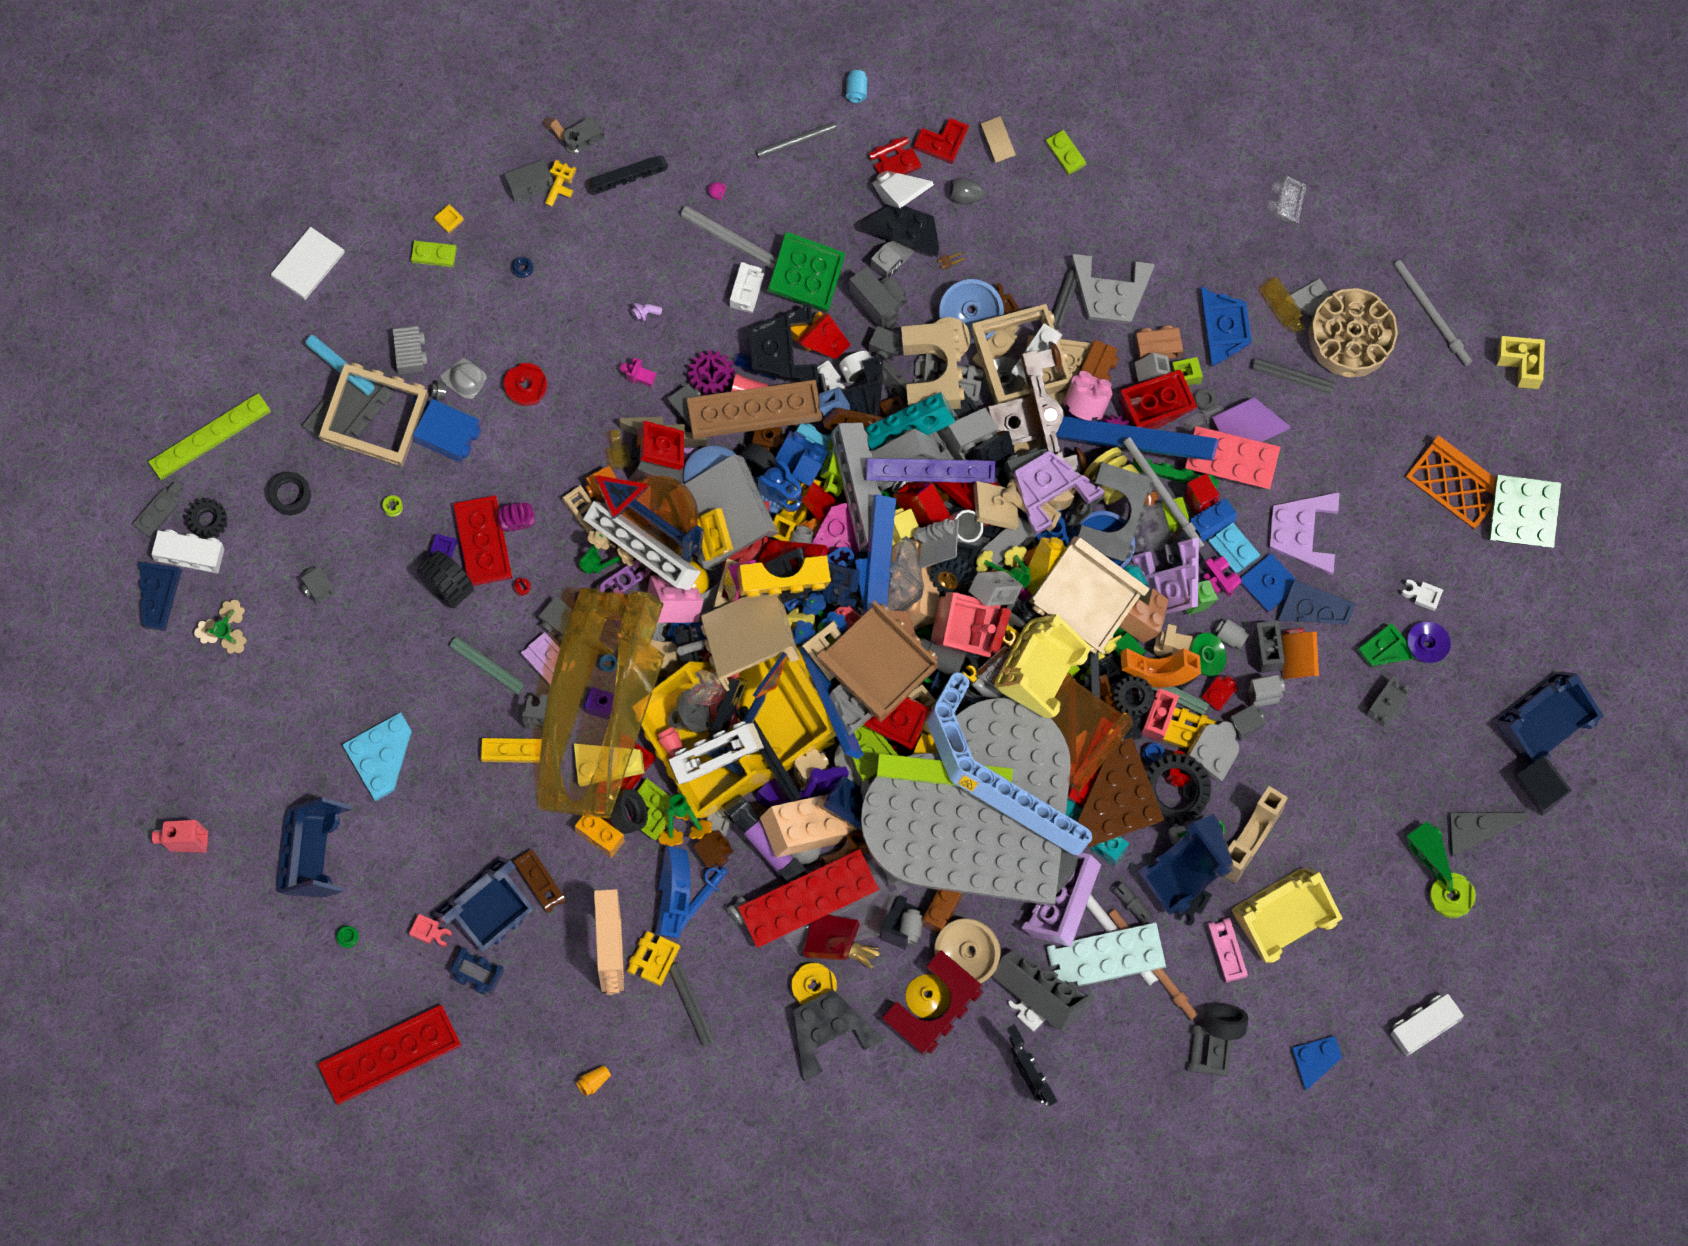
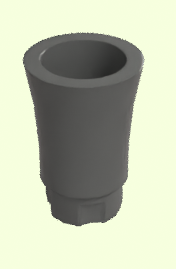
M922 639L921 646L926 651L928 649L932 650L938 657V671L949 677L954 673L960 672L967 655L966 651L938 646L934 641L930 642Z

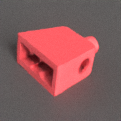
M197 820L167 821L163 823V830L153 831L152 841L154 844H163L169 851L207 853L208 830Z

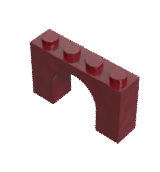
M942 950L938 952L926 967L948 986L951 993V1004L948 1011L937 1020L923 1021L913 1016L896 1001L882 1018L924 1056L927 1053L932 1054L939 1046L937 1041L941 1036L946 1037L954 1028L953 1022L957 1018L961 1020L969 1009L966 1007L971 1001L976 1002L983 994V991H981L983 985Z

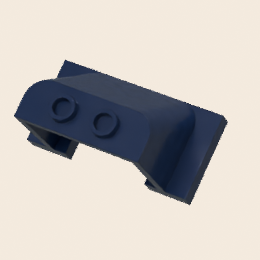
M499 857L436 909L432 915L437 921L445 925L453 920L481 952H484L493 943L495 945L500 943L506 937L504 934L510 929L518 928L523 923L522 919L532 912L534 908L507 875L516 868L511 860Z

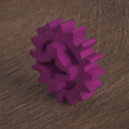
M708 350V355L700 352V359L694 357V364H689L690 372H688V377L691 379V386L696 385L698 391L702 389L703 396H706L708 392H711V395L717 391L723 393V388L729 390V383H734L732 375H735V369L731 368L733 367V362H727L726 354L720 357V351H717L715 355L712 354L711 350ZM710 367H712V371L714 372L713 379H711V375L709 373Z

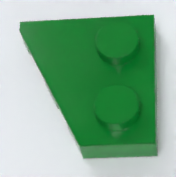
M1393 623L1357 650L1370 667L1415 659L1408 648L1407 641Z

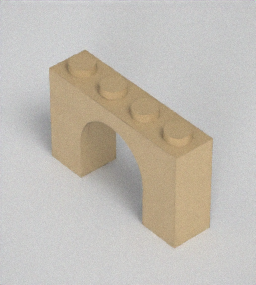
M953 322L901 327L904 356L927 353L935 354L941 357L947 364L945 373L935 381L906 384L908 407L942 392L952 409H960V400L965 399L964 389L959 387L958 382L963 381L962 368H957V362L961 361L960 349H955V343L959 342L958 329L953 330Z
M1268 786L1257 803L1255 811L1237 841L1233 840L1228 848L1233 865L1231 866L1232 871L1225 875V878L1235 884L1238 882L1282 814L1288 797Z

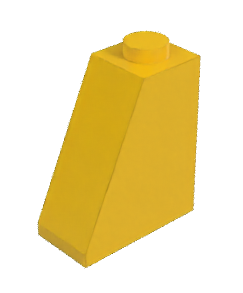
M1041 537L1028 566L1030 571L1028 573L1031 575V581L1026 588L1032 596L1066 549L1063 541L1056 537L1051 539Z

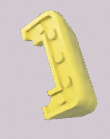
M1058 614L1032 619L1023 628L996 678L994 686L1002 694L1044 718L1055 717L1060 711V702L1054 698L1070 667L1082 665L1087 660L1091 646Z
M1302 868L1293 872L1232 909L1236 920L1263 962L1273 963L1280 959V954L1283 952L1281 948L1315 928L1329 930L1334 928L1337 922L1343 919L1320 872L1310 868Z

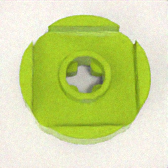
M1451 873L1453 880L1452 891L1459 898H1456L1455 901L1447 898V894H1450V892L1437 879L1430 891V901L1435 912L1443 917L1455 919L1465 916L1475 903L1476 893L1473 885L1466 880L1467 878L1457 873Z

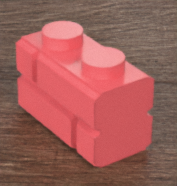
M1158 688L1141 730L1143 736L1162 741L1178 701V695Z

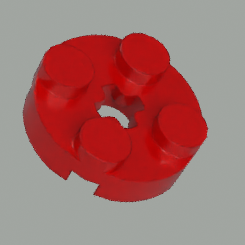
M518 364L514 369L511 368L505 376L504 388L506 395L517 405H536L547 392L546 376L535 364ZM528 380L531 387L523 389L520 383Z

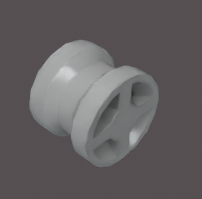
M741 896L734 905L726 908L739 925L745 921L738 907L747 903Z

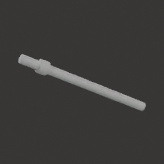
M1401 260L1397 261L1394 266L1450 343V349L1454 354L1457 353L1465 366L1472 363V359L1464 350V344L1454 336Z
M1131 437L1123 441L1146 476L1152 478L1151 483H1154L1153 486L1182 529L1185 530L1190 539L1198 538L1199 548L1204 546L1205 544L1196 533L1193 523H1189Z

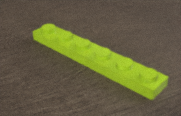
M257 393L148 462L159 479L163 480L270 413V408L260 394Z

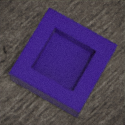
M436 534L430 556L435 551H440L452 559L457 539Z

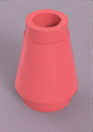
M674 727L658 734L659 743L671 758L675 757V752L683 749L678 730L675 731Z

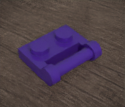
M846 766L839 768L831 767L828 770L812 769L809 775L810 779L804 790L800 791L801 798L798 801L829 794L836 779L842 776L848 777L849 772Z

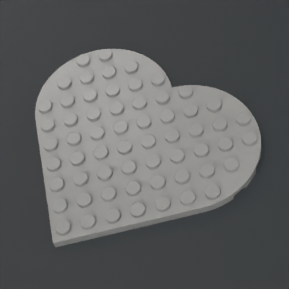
M996 698L978 702L956 716L975 761L986 766L1013 768V784L1066 815L1071 769L1070 754L1062 732L1051 718H1044L1013 699ZM938 750L937 754L926 753L907 756L942 761ZM878 777L874 779L863 802L861 830L871 856L881 868L893 875L892 877L918 887L1055 905L1061 847L959 786Z

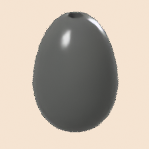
M967 178L954 180L950 187V197L958 203H977L985 196L984 188L979 183Z

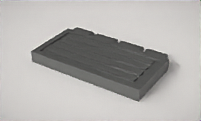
M347 380L330 431L351 437L350 435L352 434L359 438L369 426L364 418L372 422L382 410V407L377 402L385 406L394 393L389 389V386L370 381L375 386V389L370 395H366ZM337 384L302 425L306 431L321 440L319 434ZM324 442L326 445L334 449L336 452L339 449H341L345 453H347V451L349 450L340 446Z

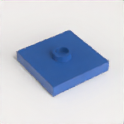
M1271 553L1241 578V585L1269 613L1287 598L1295 578Z

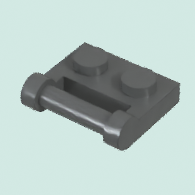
M1193 1026L1192 1034L1194 1037L1191 1063L1188 1064L1187 1071L1228 1077L1232 1040L1216 1038L1208 1034L1204 1027ZM1203 1036H1209L1206 1065L1200 1064Z

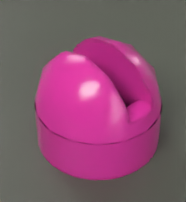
M720 182L711 183L708 188L710 196L717 200H721L726 191V185Z

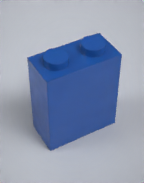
M432 399L413 434V439L415 443L461 463L463 458H468L472 449L470 445L473 439L477 440L480 436L479 419Z

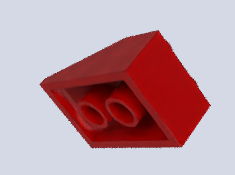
M1181 369L1123 389L1119 396V402L1127 420H1129V425L1157 430L1197 409L1196 402Z

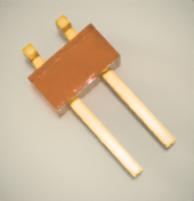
M962 252L950 257L948 255L942 256L941 260H938L939 263L943 262L944 264L941 268L949 269L953 264L965 260V258H962L952 263L950 261L951 258L961 255Z

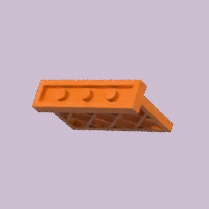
M1439 435L1406 476L1408 480L1474 530L1492 509L1493 500L1490 503L1481 504L1479 493L1489 492L1493 495L1495 477ZM1433 451L1441 456V464L1429 465L1428 456ZM1442 467L1443 479L1431 480L1429 469ZM1445 467H1456L1459 477L1446 478ZM1427 469L1428 480L1418 481L1413 477L1417 470ZM1459 480L1461 491L1448 493L1447 482ZM1462 480H1473L1476 490L1463 491ZM1444 482L1445 493L1435 494L1432 491L1431 484ZM1476 493L1478 505L1465 506L1464 495ZM1461 495V507H1453L1449 504V496ZM1478 508L1479 517L1473 522L1467 518L1466 510Z

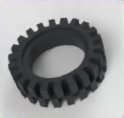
M1173 753L1171 755H1164L1155 760L1146 771L1163 815V822L1168 821L1170 824H1181L1191 821L1202 813L1209 802L1212 790L1211 779L1208 776L1209 773L1203 768L1204 765L1201 762H1197L1194 757H1188L1187 754ZM1168 769H1183L1189 772L1196 782V797L1191 804L1184 808H1170L1164 805L1157 796V779Z

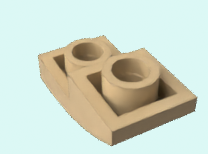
M1001 116L981 123L995 162L1015 156Z

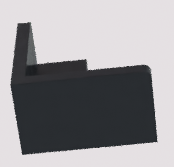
M899 895L893 910H890L883 925L881 940L906 950L909 944L908 935L899 932L901 914L911 909L919 911L920 915H922L923 910L907 903V898Z

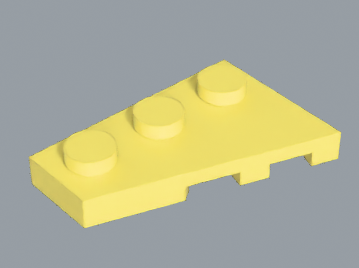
M574 744L577 778L580 787L645 773L643 755L639 749Z

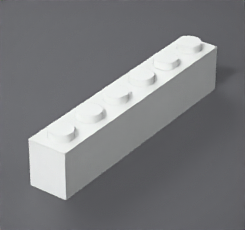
M593 501L583 519L676 588L690 590L701 572L622 514L616 519H612L605 503Z

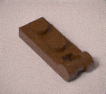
M533 849L514 860V864L546 913L552 911L553 907L557 904L561 905L566 902L565 897ZM552 891L554 896L547 900L545 895Z

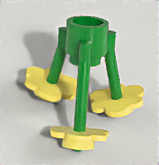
M1014 546L1004 553L1005 565L1014 567L1010 571L992 563L993 551L991 550L984 551L976 560L977 572H986L988 566L996 571H1006L1023 585L1022 588L1027 587L1031 581V575L1028 573L1030 568L1022 562L1026 558L1027 550L1025 547Z

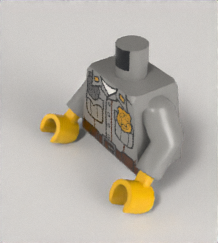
M1008 630L1011 634V640L1007 641L1005 637L1002 640L1003 643L1009 645L1008 648L1004 646L977 671L973 666H966V669L970 671V676H967V678L982 696L1009 699L1008 696L1002 694L994 686V683L1015 645L1016 635L1011 630Z

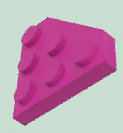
M848 503L830 508L811 543L826 545L829 550L827 555L840 547L850 548L854 556L859 552ZM840 552V557L837 560L833 561L832 557L829 559L832 560L834 564H837L840 561H845V563H847V558L849 557V555L847 553L842 554V552Z

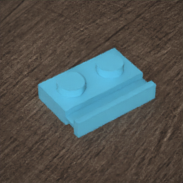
M1231 523L1216 534L1214 538L1208 540L1209 545L1219 557H1225L1233 573L1238 574L1260 557L1258 551L1234 523Z

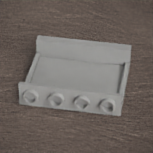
M735 454L670 492L673 499L672 505L679 512L682 518L680 522L688 533L695 527V519L701 518L702 515L716 508H722L733 550L718 558H714L712 561H705L702 551L698 557V562L707 570H717L715 567L717 564L765 536L773 537L778 534L748 466L741 456Z

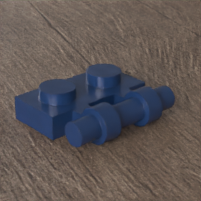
M828 562L831 582L828 586H825V589L819 590L817 596L823 595L826 603L831 604L835 602L845 608L848 606L855 607L856 599L851 598L849 592H857L860 570ZM834 588L839 589V594H835Z

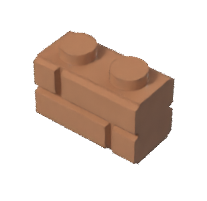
M1168 325L1154 331L1151 328H1145L1136 333L1135 342L1139 360L1151 353L1168 356V359L1182 357L1183 347L1179 327L1173 328V326Z

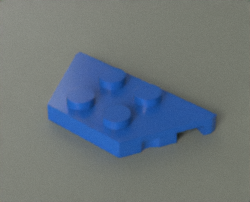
M1201 287L1211 367L1251 345L1252 339L1247 304L1243 300L1232 299L1223 293L1219 295L1208 291V288Z

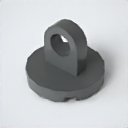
M692 689L680 693L677 698V706L668 715L669 725L677 730H683L688 727V729L695 733L708 729L707 727L711 724V712L706 702L703 703L700 699L702 695ZM680 715L681 720L677 723V717Z

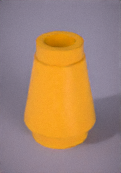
M602 1065L580 1076L576 1085L581 1093L587 1097L588 1095H593L611 1074Z

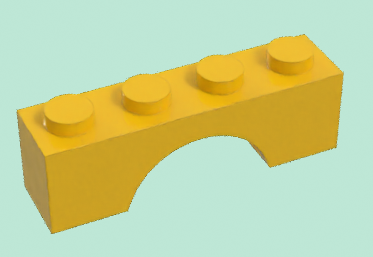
M827 556L805 558L801 563L799 572L787 578H780L770 574L762 563L739 565L737 568L740 596L746 595L747 598L759 597L760 593H768L769 596L782 594V591L790 590V593L803 592L805 588L819 591L825 589V586H828L831 582Z

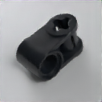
M1115 652L1099 660V677L1106 674L1109 683L1116 681L1127 673L1122 671L1121 663L1116 658L1117 654Z

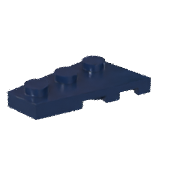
M139 561L141 573L140 588L142 590V625L146 629L166 631L182 570L180 567Z
M1294 579L1278 621L1348 624L1356 604Z

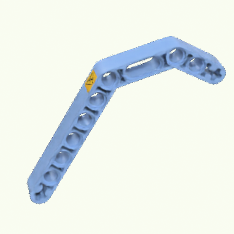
M954 673L942 689L926 720L950 780L1073 855L1081 854L1092 840V833L1089 829L973 759L954 714L970 683L964 674Z

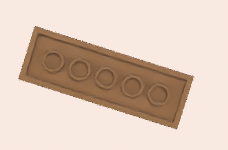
M816 380L687 398L693 439L822 421Z

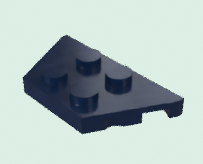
M842 776L836 779L824 803V807L861 830V811L863 806L861 787Z

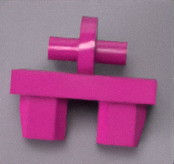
M1224 556L1214 561L1211 558L1205 562L1207 564L1206 568L1213 578L1208 573L1203 578L1205 581H1210L1216 594L1221 591L1217 586L1219 584L1228 597L1232 596L1234 590L1242 583L1240 577L1234 572L1225 578L1222 572L1229 568L1230 565Z

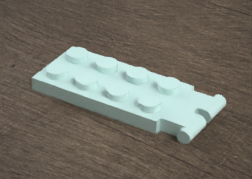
M1156 923L1074 940L1071 947L1056 949L1055 945L1046 947L1050 966L1060 965L1059 970L1053 971L1058 974L1057 978L1066 984L1070 982L1077 983L1078 987L1166 968Z

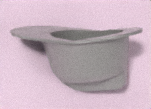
M464 358L440 375L446 386L467 399H474L487 379L486 374L479 367Z

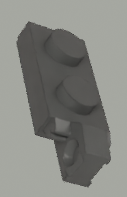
M175 482L168 490L166 488L163 489L136 519L133 526L151 538L178 507L181 501L178 496L184 491L183 487Z

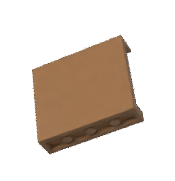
M874 600L872 602L873 607L826 652L822 650L817 655V659L870 713L882 722L938 668V657L932 650L928 649L926 651L921 646L922 641L915 634L910 635L905 630L906 626L898 618L894 620L889 615L891 613L890 610L883 603L879 605Z

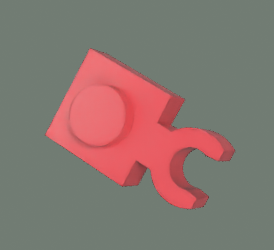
M418 914L409 935L429 945L434 939L439 946L447 947V943L442 941L441 937L443 935L451 937L452 932L448 929L439 930V922Z

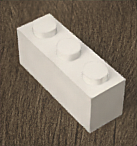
M158 530L152 557L155 562L218 573L224 547L222 542L215 538H207L206 540L194 534H186L185 536L173 530Z
M1449 994L1444 997L1438 995L1429 1002V1007L1426 1009L1420 1007L1411 1014V1019L1406 1022L1402 1019L1393 1025L1394 1030L1390 1035L1406 1057L1462 1020L1464 1015Z

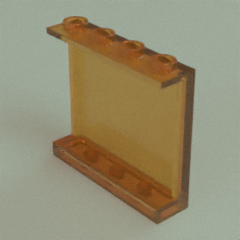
M1067 673L1054 697L1060 702V711L1051 719L1062 732L1069 749L1071 762L1069 786L1080 792L1134 724L1130 715L1125 712L1121 714L1075 682L1071 674Z

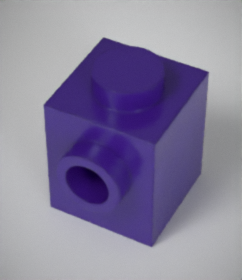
M592 687L585 705L586 713L611 721L612 716L617 715L620 708L617 694Z

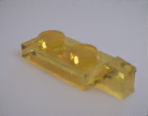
M1276 276L1260 288V291L1286 327L1290 325L1294 332L1298 333L1305 329L1299 319L1302 316V311L1279 277Z

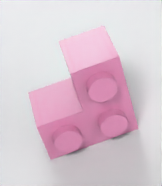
M660 575L650 576L646 597L656 623H699L703 599L698 588L691 587L690 590L680 589L673 586Z

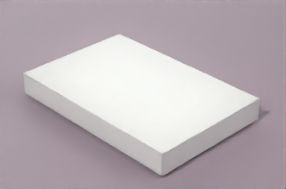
M310 227L271 273V276L306 300L345 251Z

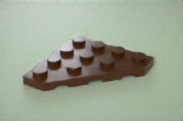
M1132 737L1110 745L1105 760L1082 808L1077 822L1085 826L1092 833V840L1085 849L1164 821Z

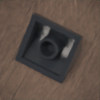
M1546 755L1517 774L1516 781L1542 816L1547 814L1572 791Z

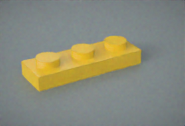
M482 738V762L548 763L549 739Z

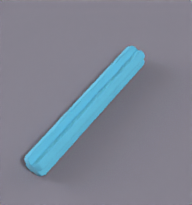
M311 335L306 340V345L341 374L344 364H348L316 336ZM349 374L348 380L363 393L370 395L374 391L375 386L369 380Z

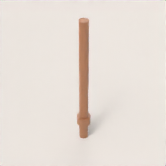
M1116 909L1109 913V916L1120 930L1130 928ZM1163 969L1153 970L1154 974L1174 998L1173 1002L1177 1007H1181L1190 1020L1196 1018L1198 1014L1189 1004V999L1184 992L1181 993Z

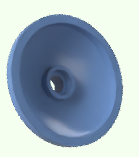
M964 279L950 286L944 293L940 302L939 314L940 319L944 317L960 319L967 325L970 331V343H975L971 333L972 324L1003 316L1004 308L999 293L989 283L979 279ZM973 305L976 308L973 313L968 312V306ZM996 331L985 334L986 339L990 338Z
M706 446L697 450L685 464L683 483L689 482L735 453L721 446Z

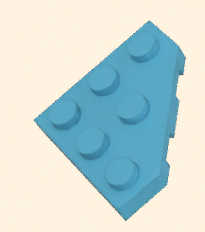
M401 712L342 744L374 801L395 791L397 779L412 734Z

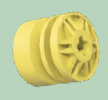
M1115 447L1096 458L1083 475L1090 479L1089 481L1094 480L1099 462L1140 473L1132 464L1125 466L1128 458L1122 455L1120 448ZM1094 483V486L1098 487L1100 484ZM1103 485L1100 486L1105 491L1102 500L1107 505L1115 503L1124 496L1115 489Z

